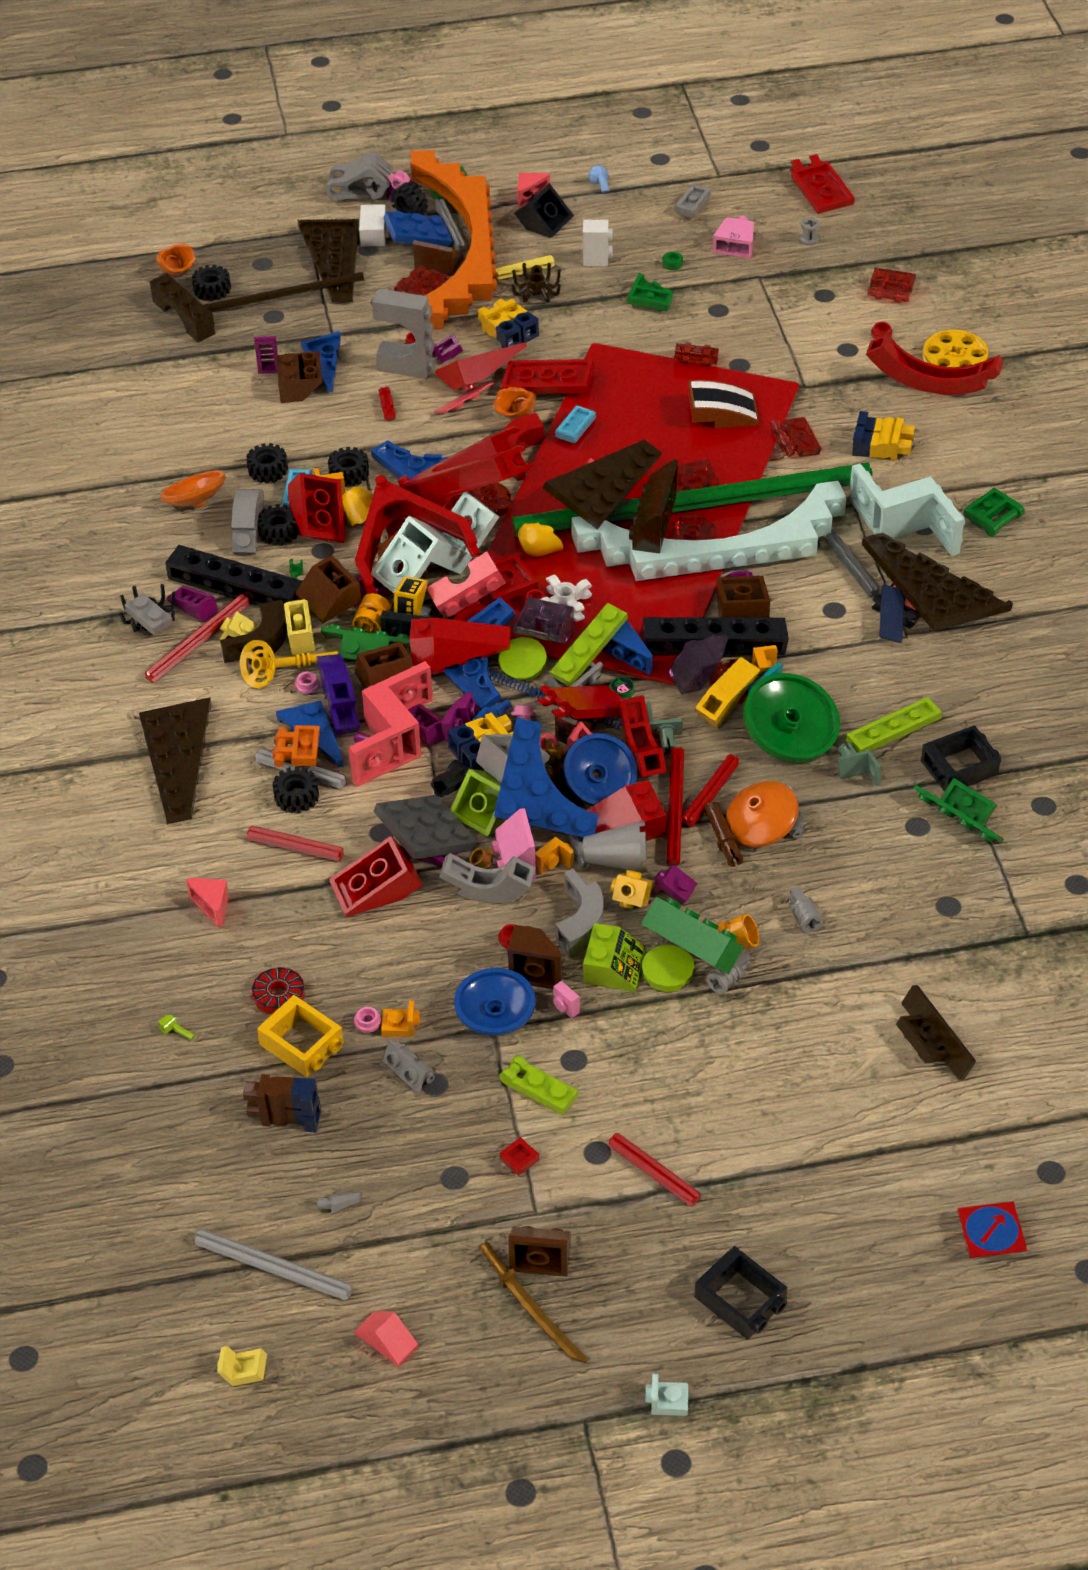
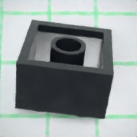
M550 183L536 191L514 212L526 230L548 238H552L574 216Z

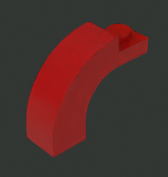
M537 413L519 417L503 429L505 430L512 426L519 427L521 431L511 434L508 437V442L511 445H518L525 441V449L542 444L544 440V426ZM520 453L513 457L514 464L520 466L525 463ZM525 472L514 476L517 481L524 480Z
M640 695L618 700L622 717L623 737L626 746L635 758L637 774L641 777L667 772L663 749L656 744L651 732L645 697Z

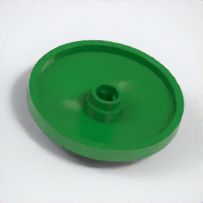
M777 673L766 676L752 687L744 702L743 719L750 737L764 752L779 760L791 763H807L817 760L831 749L839 735L840 716L833 699L820 685L806 677L791 673Z

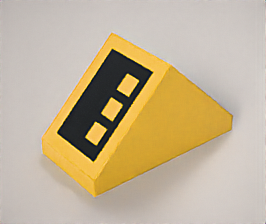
M404 576L394 592V612L420 616L428 581Z

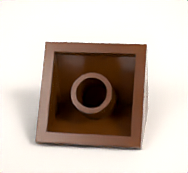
M417 240L413 241L414 268L453 276L464 259V254L454 248Z

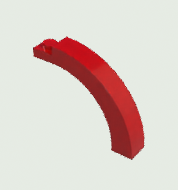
M889 334L871 340L866 352L867 357L881 371L894 380L920 391L942 395L967 394L986 389L988 379H994L1000 375L1004 362L1001 356L997 355L969 366H938L910 355Z

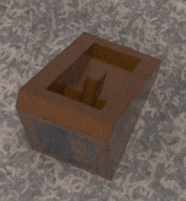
M555 716V736L558 741L567 745L568 737L579 722H582L590 732H592L597 723L587 718L574 719L571 716H564L562 718Z

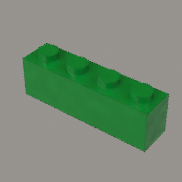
M656 897L641 924L729 975L744 948L743 945L736 942L738 936L726 929H723L722 933L718 932L719 926L706 918L703 922L699 921L700 915L689 908H686L684 912L681 911L682 905L669 897L666 902Z

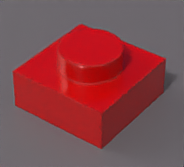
M520 1137L500 1152V1160L516 1175L520 1176L539 1161V1153Z

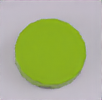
M520 637L511 640L509 650L500 652L499 663L502 673L506 677L509 676L510 680L513 678V681L517 679V682L525 680L529 682L542 675L546 669L547 655L545 648L539 641L528 637Z
M674 945L655 947L644 956L642 961V976L644 980H647L655 990L663 992H675L682 989V986L688 985L692 981L695 973L694 959L689 952Z

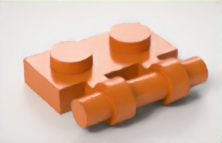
M295 725L294 732H288L287 728L280 727L274 737L276 745L272 754L274 765L282 767L286 759H291V766H317L320 726ZM288 744H293L292 747H286Z

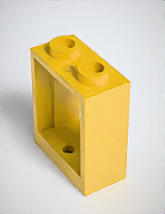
M295 995L257 1028L259 1045L305 1077L319 1070L324 1061L332 1054L337 1053L344 1044L342 1027ZM301 1019L324 1034L305 1054L281 1038Z

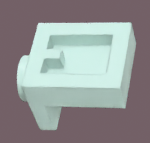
M652 1374V1384H646V1403H652L651 1415L688 1416V1383L658 1382V1374Z

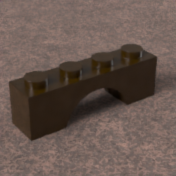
M168 273L149 281L152 301L162 311L173 308L181 318L186 332L196 342H201L216 334L213 314Z

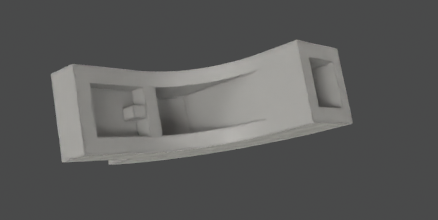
M238 489L236 491L231 524L233 529V553L256 554L258 516L259 513H262L264 491L262 489Z
M449 853L444 859L439 878L459 887L457 894L467 899L486 903H502L522 896L531 887L536 868L513 856L500 868L484 869Z
M574 869L564 873L565 890L578 905L579 910L573 916L556 924V941L569 958L588 948L594 923L603 924L604 919L603 895L596 881L588 885L585 878L579 876Z

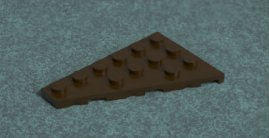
M885 533L866 536L862 539L861 545L932 630L1011 611L1013 603L1010 600L1004 602L993 596L994 592L990 589L982 587L965 576L962 578L957 577L949 572L950 568L938 564L930 557L920 552L917 555L905 549V544L895 541Z

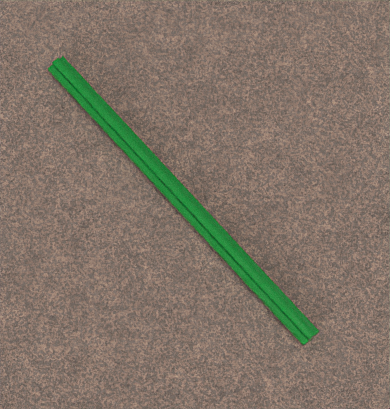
M869 462L860 463L873 476ZM853 465L678 491L672 513L812 492L818 483L839 481L841 487L850 486ZM639 498L623 500L606 521L613 523L634 519L635 512H639ZM567 508L512 517L513 532L515 538L518 537V531L522 525L530 523L547 525L552 527L554 531L571 529L572 517H579V515Z

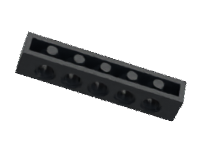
M178 545L165 562L169 580L233 599L243 594L249 598L250 604L257 606L277 600H282L283 604L299 600L295 592L301 585L302 580L193 548Z
M643 617L640 632L641 640L652 655H752L753 648L772 645L777 646V655H785L789 640L785 618Z

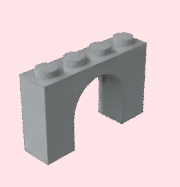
M378 289L372 300L373 319L393 322L406 327L413 334L416 342L402 344L382 341L376 353L377 371L427 379L430 371H433L435 367V358L432 357L434 341H431L433 324L430 323L432 306H429V297Z

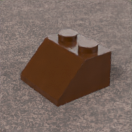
M763 576L716 578L719 618L770 617L771 601Z
M514 925L508 946V969L522 975L531 986L553 989V986L562 981L561 952L540 928Z
M531 1226L512 1228L508 1238L510 1270L513 1268L517 1273L568 1276L571 1231H563L557 1228L551 1230L536 1229Z

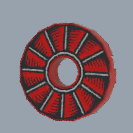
M270 968L260 973L252 985V996L258 1009L268 1014H273L293 995L301 1000L305 997L304 980L299 973L290 968ZM277 988H282L285 990L281 994L272 993V991Z

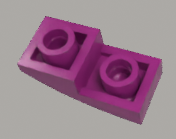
M467 692L460 697L444 716L441 726L446 742H448V730L470 722L478 714V704L474 702L472 692Z

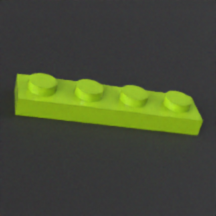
M607 603L551 669V677L570 687L628 619L627 613Z
M926 697L848 733L846 741L854 746L857 753L867 750L873 751L940 720L942 711Z

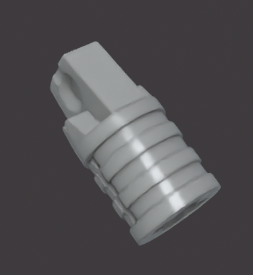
M800 887L790 889L791 903H789V907L802 931L811 933L818 930L823 924V918L812 899L807 898Z
M742 951L729 975L716 968L707 976L709 987L717 994H724L746 974L745 969L749 966L750 956Z

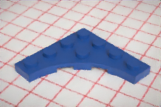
M389 440L371 450V457L398 478L404 475L411 478L449 458H442V454H424V457L410 454L409 450L403 449Z
M499 597L467 622L505 626L516 615L514 610ZM489 656L485 658L476 657L467 660L465 665L459 666V664L446 667L445 671L441 672L463 694L472 692L474 702H477L480 711L484 707H492L502 700L500 693L495 689L489 678Z
M517 717L493 817L507 820L519 809L525 808L529 826L580 838L595 834L599 815L588 812L570 802L555 787L546 772L540 750L542 723Z

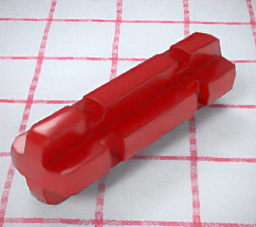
M387 386L385 388L381 387L379 389V397L384 419L386 421L395 420L396 411L391 390Z

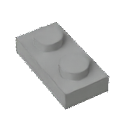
M692 184L675 205V213L694 218L711 196V189Z
M144 593L124 605L125 611L153 635L173 624L172 617Z

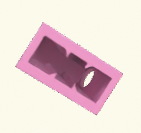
M742 215L738 216L737 219L725 218L713 236V253L751 259L754 222L749 221L747 217Z

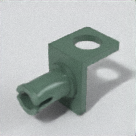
M647 701L646 708L653 737L660 738L663 754L667 755L668 746L669 753L671 754L672 748L676 747L674 735L682 734L683 719L653 721L651 702Z
M847 742L849 749L845 743L839 747L838 752L842 757L838 758V775L841 779L868 772L876 786L881 785V767L871 750L857 753L854 746Z

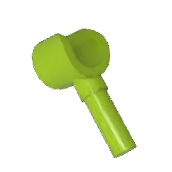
M167 1014L158 1020L160 1024L158 1028L165 1035L174 1030L191 1041L195 1037V1034L182 1028L171 1014Z

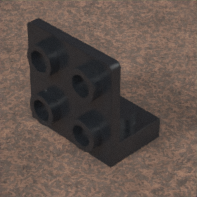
M393 602L391 611H382L380 617L381 630L388 633V636L397 637L398 634L410 636L412 619L437 618L439 610L437 607L422 605L420 616L394 612Z

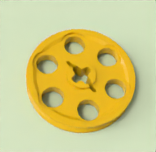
M944 330L931 335L925 341L922 356L924 362L934 365L945 363L948 365L945 367L969 366L987 360L988 347L980 337L973 333L962 330ZM941 340H949L950 342L944 343ZM962 342H971L972 344L968 345ZM929 351H937L939 353L933 354ZM979 354L982 357H974L972 355Z

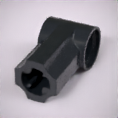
M453 760L444 773L432 779L431 787L434 790V794L442 798L460 789L468 769L473 768L458 760Z

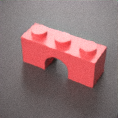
M488 552L467 563L470 575L465 582L453 584L445 576L427 587L432 600L444 619L455 615L460 610L506 584Z

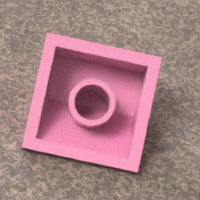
M522 808L495 830L496 840L492 841V849L494 850V856L499 857V860H496L497 868L504 866L513 856L536 868L535 845L525 808ZM536 869L532 880H536Z

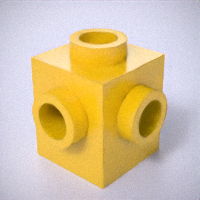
M627 870L626 873L618 874L617 878L614 877L610 892L613 893L612 900L619 901V906L628 909H634V906L645 907L648 905L653 880L642 878V873L633 870Z

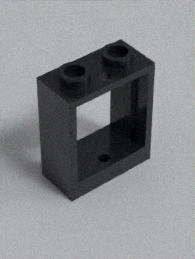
M973 725L923 744L921 762L945 792L953 778L966 786H970L998 775L1001 756L989 744L985 734L981 733ZM970 748L981 762L955 772L945 757Z
M734 1245L695 1282V1298L748 1340L754 1333L759 1334L763 1331L768 1320L774 1314L778 1315L785 1309L788 1287ZM736 1273H739L770 1298L749 1319L716 1294Z

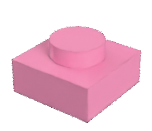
M562 981L553 986V1002L555 1007L560 1012H565L571 1018L579 1014L580 997Z

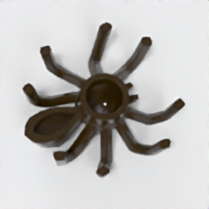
M523 263L522 268L525 282L521 285L517 282L515 270H512L514 284L511 285L514 296L522 295L523 303L528 302L531 293L533 296H539L542 293L547 303L550 302V294L553 296L560 294L561 270L558 269L555 284L549 283L551 263H547L546 279L543 275L542 267L539 265H534L531 268V274L527 277L526 263ZM515 285L517 286V288H519V289L523 288V289H522L520 292L517 293V292H516V289H515ZM556 287H557V291H556V292H554L553 290L550 289V288H556Z

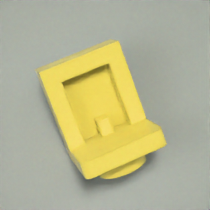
M236 611L231 619L227 617L221 625L220 629L223 633L219 639H226L228 635L236 637L251 633L259 625Z
M228 1346L221 1347L220 1357L217 1362V1372L232 1386L263 1381L267 1353L261 1348L235 1353Z

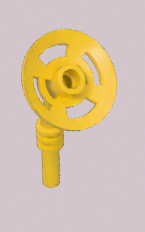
M253 640L247 643L242 650L240 671L243 679L249 686L263 688L273 679L275 668L289 666L301 668V665L306 667L307 664L312 666V664L317 663V656L338 654V651L317 654L307 652L306 655L302 653L301 656L298 653L292 657L275 658L271 647L266 642ZM257 646L263 647V650L261 649L256 650L255 652L253 651V649ZM249 659H252L251 665L254 671L252 674H250L248 667ZM267 677V679L263 682L257 681L258 678L261 679Z

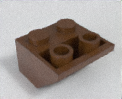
M319 351L276 355L281 403L303 401L322 383Z
M332 555L313 565L295 592L299 600L305 599L308 601L309 610L322 624L361 601L359 582Z
M397 642L358 653L355 674L363 688L366 689L413 667V664L402 642Z

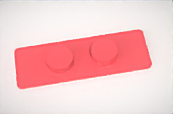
M483 382L477 385L476 388L467 391L437 409L434 413H445L451 409L456 410L464 405L463 402L467 399L473 400L479 397V392L494 383Z

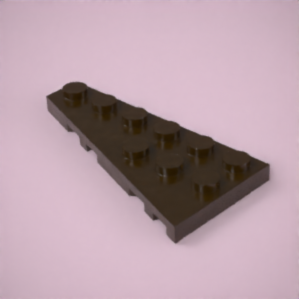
M359 219L297 220L299 230L322 280L355 274ZM355 282L326 288L331 301L340 303L353 302Z
M644 439L545 482L542 488L598 530L659 459L662 452Z
M211 697L139 712L167 825L192 819L196 786L199 781V768L201 767L206 740V727L209 722L208 715L212 704Z

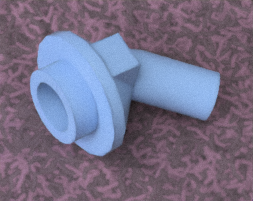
M602 165L594 166L589 172L590 182L594 185L599 184L602 193L609 192L607 184L609 174L606 168Z

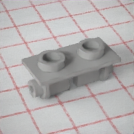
M389 1040L383 1062L416 1093H420L423 1083L430 1084L435 1079L433 1069L429 1068L422 1061L416 1062L418 1057L404 1043L400 1044L399 1042L395 1043Z

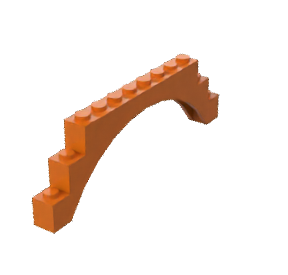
M435 150L411 151V180L434 190L449 201L462 216L469 229L471 246L466 259L457 272L439 288L425 295L429 297V306H432L430 323L433 324V329H444V320H448V315H468V308L473 305V300H493V291H497V279H493V277H496V265H492L495 264V252L491 251L494 250V238L490 237L493 236V225L489 224L492 223L491 198L487 197L490 196V185L486 184L485 176H464V171H460V163H439V159H435Z

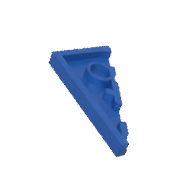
M339 331L301 342V349L304 353L320 352L322 384L328 393L333 392L341 343Z
M321 700L276 711L277 721L280 723L282 721L291 727V732H294L295 725L320 726L318 749L326 754L327 760L332 764L338 765L339 768L344 767L341 752Z

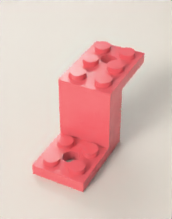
M426 661L362 690L365 725L373 733V736L349 747L352 781L357 787L421 757L419 722L408 709L418 704L425 705L433 701L431 668Z

